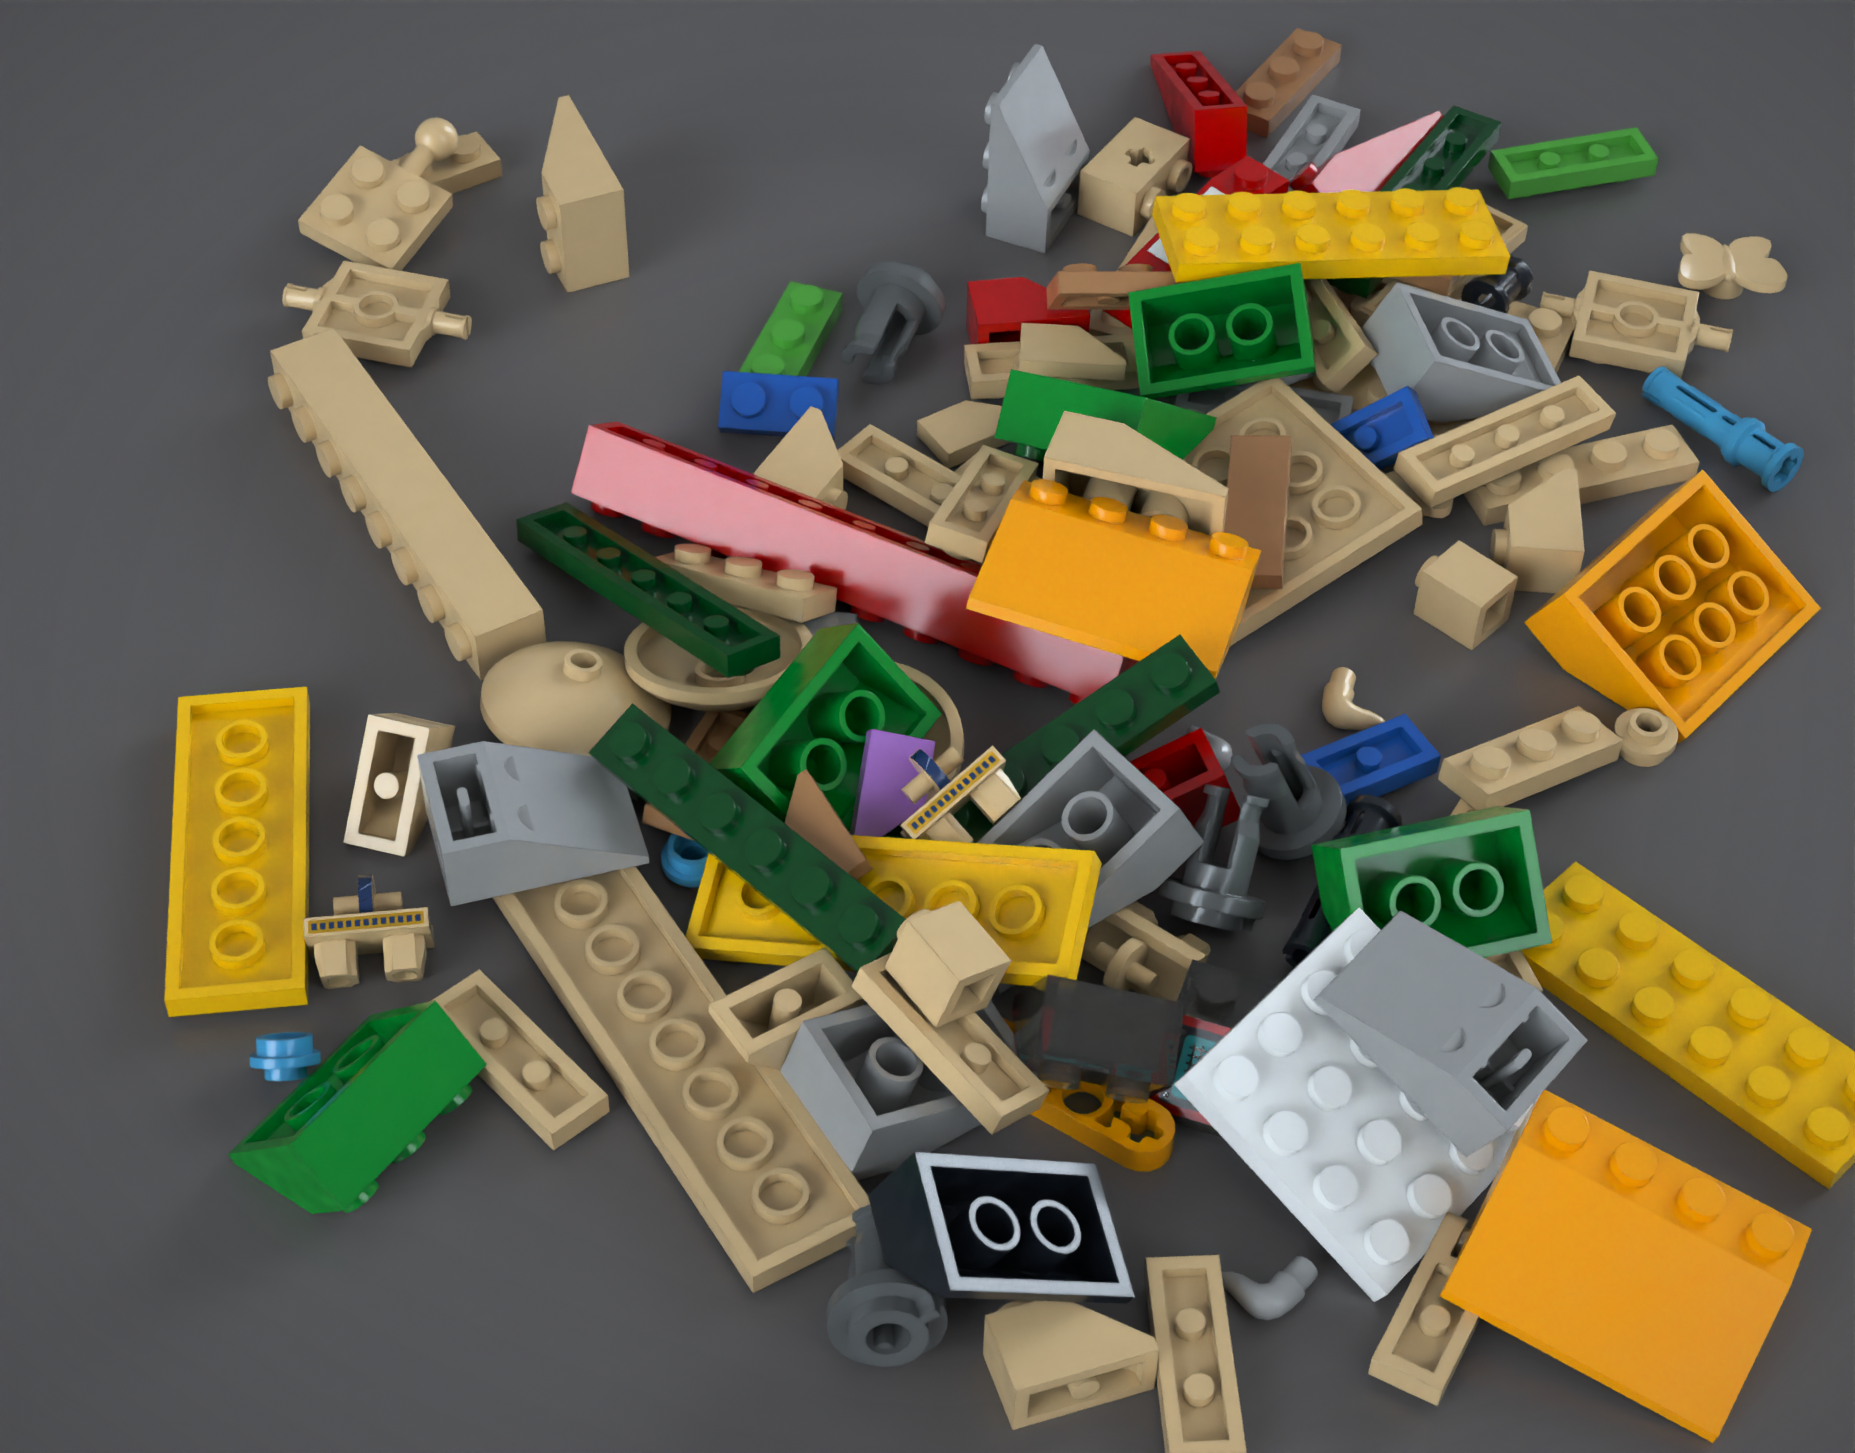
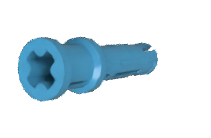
M1664 366L1655 369L1645 380L1642 391H1644L1642 397L1672 414L1673 417L1714 442L1721 448V455H1723L1726 462L1734 467L1743 465L1761 477L1762 486L1771 492L1785 487L1799 470L1804 457L1803 449L1795 443H1782L1767 433L1765 424L1755 417L1740 418L1736 414L1731 413L1722 407L1721 404L1678 378V376Z

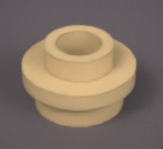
M1634 708L1623 712L1617 718L1613 732L1624 740L1620 756L1627 762L1640 767H1651L1660 764L1674 751L1678 740V730L1673 721L1661 712L1648 708Z

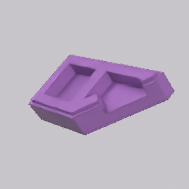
M876 729L867 731L850 828L851 835L883 837L926 803L927 794L913 804L901 789L919 774L908 757L918 749H921L933 760L936 741Z

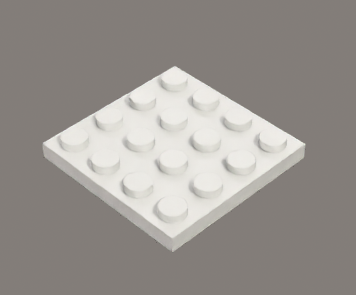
M1359 907L1174 1085L1370 1299L1376 1302L1386 1296L1424 1256L1446 1213L1449 1211L1461 1216L1494 1180L1516 1131L1532 1105L1508 1132L1470 1156L1465 1157L1314 1001L1324 988L1380 931Z

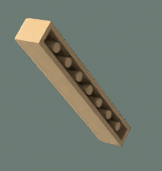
M335 328L270 350L274 375L268 377V385L276 405L280 409L287 407L290 410L300 439L304 443L311 441L314 444L324 473L329 478L336 475L350 510L353 513L361 511L365 516L366 525L374 544L379 549L387 547L401 582L405 586L412 583L416 588L425 616L431 623L440 622L444 628L448 646L456 660L460 662L466 659L479 679L483 680L488 671L504 657L524 647L546 642L544 614L539 603Z

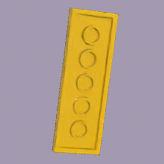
M1462 187L1431 191H1416L1402 188L1395 191L1361 192L1350 189L1334 193H1307L1304 191H1290L1286 194L1236 192L1231 195L1181 193L1177 196H1155L1152 212L1176 283L1192 282L1301 263L1304 279L1506 274L1510 259L1507 247L1480 191Z
M307 687L178 697L164 1002L169 1017L308 1005L309 949L304 939L303 918H309L310 700Z
M851 835L873 868L857 881L905 919L922 909L933 911L957 901L964 905L1011 959L999 984L1075 989L1102 864L1095 851ZM710 853L708 854L685 936L701 959L788 966L825 948ZM830 952L844 971L855 972L843 961H841L837 956Z
M1576 861L1543 890L1552 943L1521 950L1543 988L1828 1190L1855 1163L1854 1050Z

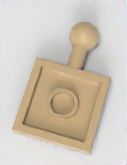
M437 117L423 121L415 133L416 148L401 166L360 145L298 219L300 233L355 263L402 271L453 207L452 194L421 178V175L433 161L448 159L455 152L458 145V134L454 126L449 121Z

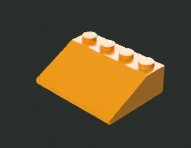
M1701 470L1661 499L1524 623L1566 672L1626 710L1648 708L1669 717L1677 727V742L1680 743L1692 734L1821 608L1707 473Z
M1036 479L1029 482L1024 480L1008 504L969 595L966 609L1137 661H1141L1180 634L1216 679L1242 620L1261 550L1248 547V542L1245 539L1234 534L1216 532L1211 536L1188 529L1187 523L1173 516L1157 514L1150 518L1130 512L1124 503L1112 498L1094 497L1092 500L1069 494L1068 489L1064 485L1055 481Z
M1544 1090L1536 1099L1516 1131L1441 1291L1440 1297L1466 1311L1478 1315L1479 1318L1713 1443L1718 1438L1789 1291L1812 1229L1559 1096Z

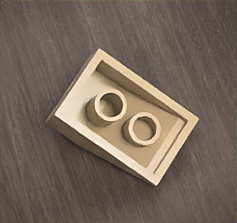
M570 96L559 97L541 172L543 196L537 197L536 205L540 222L544 230H547L548 240L540 243L545 268L549 274L556 273L566 292L570 293L625 279L630 276L624 189Z
M1068 411L1063 412L1044 456L1043 479L1058 482L1068 489L1069 494L1092 500L1094 497H1108L1118 500L1128 507V511L1152 518L1153 515L1162 514L1179 518L1187 523L1188 529L1212 536L1213 533L1224 532L1229 488L1124 423Z

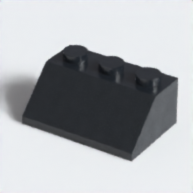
M914 1152L868 1195L884 1262L942 1298L1127 1304L1135 1297L1096 1164Z

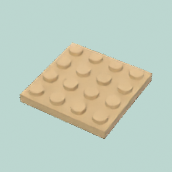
M1280 378L1259 381L1208 412L1206 415L1216 417L1214 430L1183 459V461L1227 487L1231 435L1291 436L1292 454L1283 589H1250L1242 620L1230 646L1423 524L1422 508Z

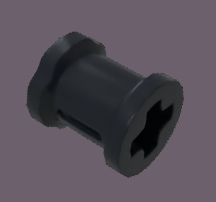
M1510 254L1506 274L1483 275L1473 278L1463 287L1461 300L1507 314L1510 308L1509 305L1512 302L1522 300L1531 292L1533 274L1530 267L1521 258ZM1514 276L1517 277L1514 284L1508 283ZM1482 294L1487 295L1481 302L1478 301Z

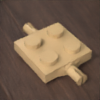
M343 261L334 278L322 287L315 289L287 283V287L283 291L282 300L285 307L313 311L302 330L303 339L335 328L355 357L412 368L424 344L432 336L442 334L466 340L468 335H470L472 319L469 315L464 316L443 312L451 297L449 279Z
M1590 270L1586 286L1577 295V299L1550 294L1544 291L1540 308L1551 309L1560 316L1572 318L1574 336L1569 353L1570 357L1589 360L1597 364H1609L1644 371L1648 374H1651L1658 367L1664 366L1680 379L1682 378L1687 355L1693 350L1694 345L1728 353L1733 329L1731 328L1726 329L1700 323V317L1696 310L1700 292Z

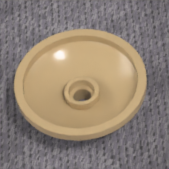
M732 605L780 635L781 658L756 667L750 674L727 678L645 623H641L632 631L625 642V668L636 684L649 694L665 702L699 711H736L757 705L813 636L810 630L801 622Z
M577 641L538 643L524 647L504 657L488 671L482 684L480 710L486 725L504 744L591 756L588 752L632 703L667 731H669L672 713L671 703L654 697L631 679L625 668L624 654L600 645Z

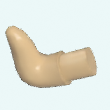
M1345 667L1334 669L1329 683L1324 687L1322 712L1328 723L1339 729L1365 730L1385 722L1381 716L1363 709L1352 702L1355 694L1353 688L1356 682V675L1352 670Z

